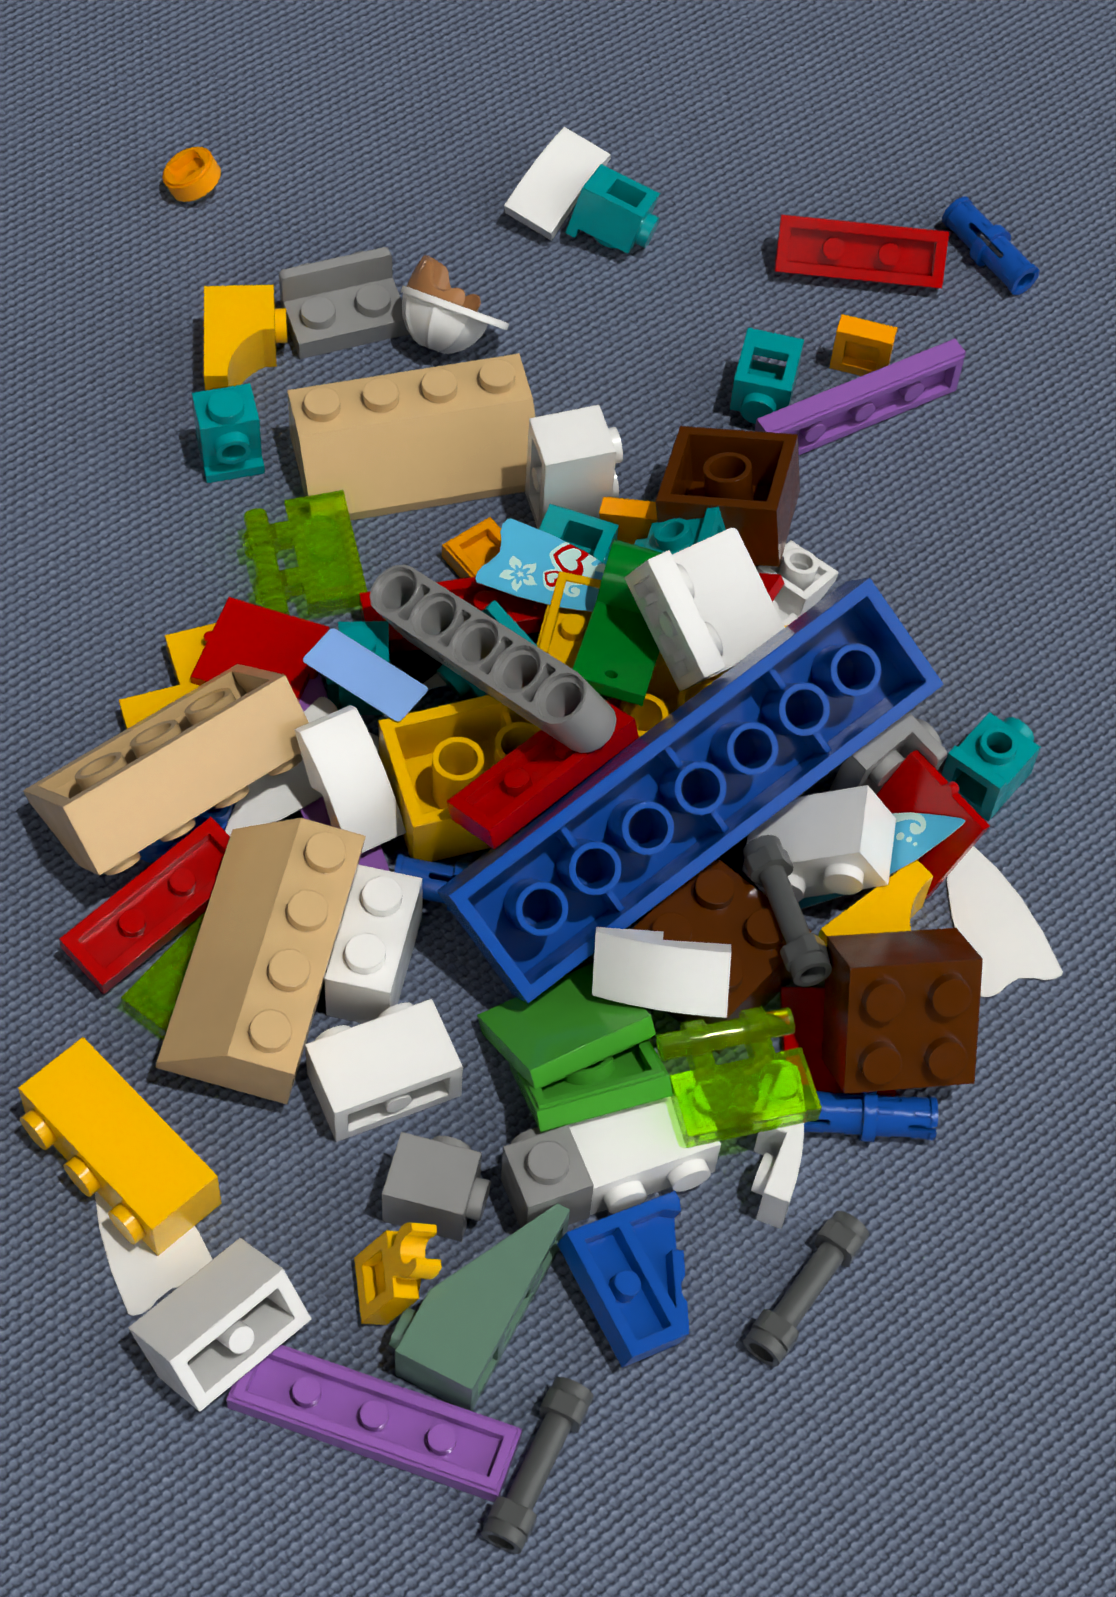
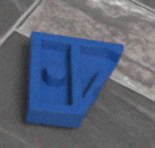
M676 1191L568 1231L557 1243L622 1368L676 1346L690 1334L688 1304L681 1288L685 1277L684 1250L676 1249L674 1218L681 1212L680 1199Z

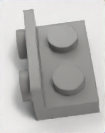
M388 247L359 251L351 255L315 263H305L297 267L283 269L279 272L281 308H286L287 327L299 359L409 334L402 317V300L393 280L392 255Z
M907 712L842 763L829 791L869 785L874 793L877 794L911 752L918 750L938 771L947 756V751L942 746L939 735L930 724L922 719H916L910 712Z

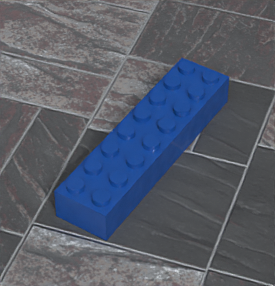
M871 578L846 581L619 752L495 849L492 848L439 888L437 893L512 995L529 1003L594 953L596 927L626 929L944 684Z

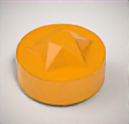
M191 147L180 151L169 160L163 171L162 178L164 184L176 200L190 202L205 196L216 186L221 176V169L208 149Z

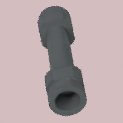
M774 835L757 837L751 840L743 849L744 865L750 879L764 888L786 942V945L780 950L781 958L796 985L802 987L816 985L828 978L832 972V966L829 961L830 954L825 942L809 930L788 879L794 867L788 852L783 849L780 839Z
M836 1211L827 1220L817 1234L814 1243L817 1250L776 1308L773 1311L764 1309L743 1340L746 1349L754 1357L767 1365L777 1367L783 1358L787 1356L797 1342L799 1332L796 1327L839 1266L849 1267L868 1239L869 1232L861 1221L844 1211Z
M556 1377L551 1388L548 1389L540 1406L539 1415L543 1418L540 1428L507 1497L500 1496L496 1498L488 1515V1520L481 1532V1535L494 1546L510 1553L520 1554L525 1543L528 1541L537 1520V1515L533 1512L534 1506L569 1432H579L594 1398L592 1392L582 1384L569 1378Z

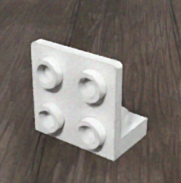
M729 528L674 554H671L670 550L648 559L624 577L680 692L732 668L785 628L741 536L735 528Z

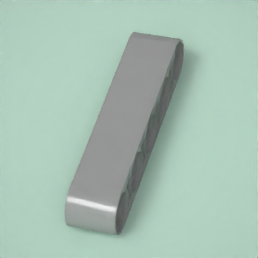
M404 564L395 565L377 577L371 587V606L408 642L573 751L579 753L593 752L601 748L611 738L616 727L617 718L615 711L578 672L413 567Z

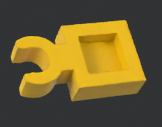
M407 1222L401 1226L399 1231L386 1230L354 1257L361 1324H389L419 1300L421 1279L431 1280L439 1274L442 1268L441 1259L425 1258L427 1242L437 1233V1226L435 1224Z

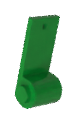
M616 539L612 543L597 600L572 669L578 672L604 700L616 698L643 706L660 650L624 577L648 559L662 554V552Z

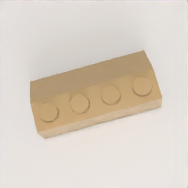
M519 353L287 390L290 437L312 527L525 492L529 418L535 417L533 397Z
M236 664L24 789L23 792L29 803L78 866L99 876L103 873L105 875H114L137 863L141 857L139 851L160 839L162 842L170 841L190 831L196 824L193 818L211 807L224 808L240 801L249 793L248 785L267 773L270 776H274L297 766L303 758L294 729L309 722L284 674Z
M305 818L232 830L156 1062V1068L288 1105L366 836Z

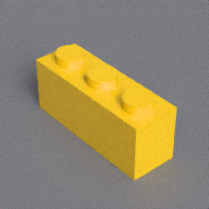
M84 1037L18 1087L25 1114L20 1117V1122L26 1132L43 1150H47L53 1145L65 1157L67 1162L63 1165L64 1169L82 1193L88 1197H91L95 1192L100 1194L112 1207L108 1212L112 1223L131 1244L135 1245L142 1239L159 1256L222 1204L218 1176Z

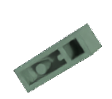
M557 1203L431 1288L418 1311L408 1307L400 1317L389 1343L390 1347L396 1349L395 1376L450 1404L473 1411L560 1250L557 1243L568 1230L570 1209Z

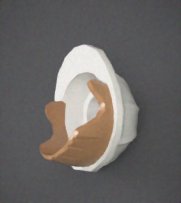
M423 255L407 285L402 286V317L406 329L421 346L443 354H452L473 345L483 335L489 324L508 330L510 323L478 312L481 304L479 295L470 294L465 296L463 289L451 288L447 268L429 255Z

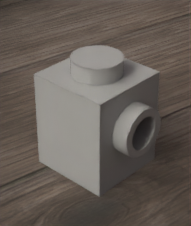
M568 1125L540 1132L538 1127L529 1129L516 1136L509 1145L503 1146L501 1182L520 1228L557 1203L570 1209L568 1225L590 1217L594 1184Z
M401 1132L382 1191V1221L399 1226L407 1222L435 1224L437 1226V1236L462 1242L469 1218L481 1221L489 1195L491 1180L480 1178L482 1152L471 1150L465 1142L449 1136H436L428 1139Z

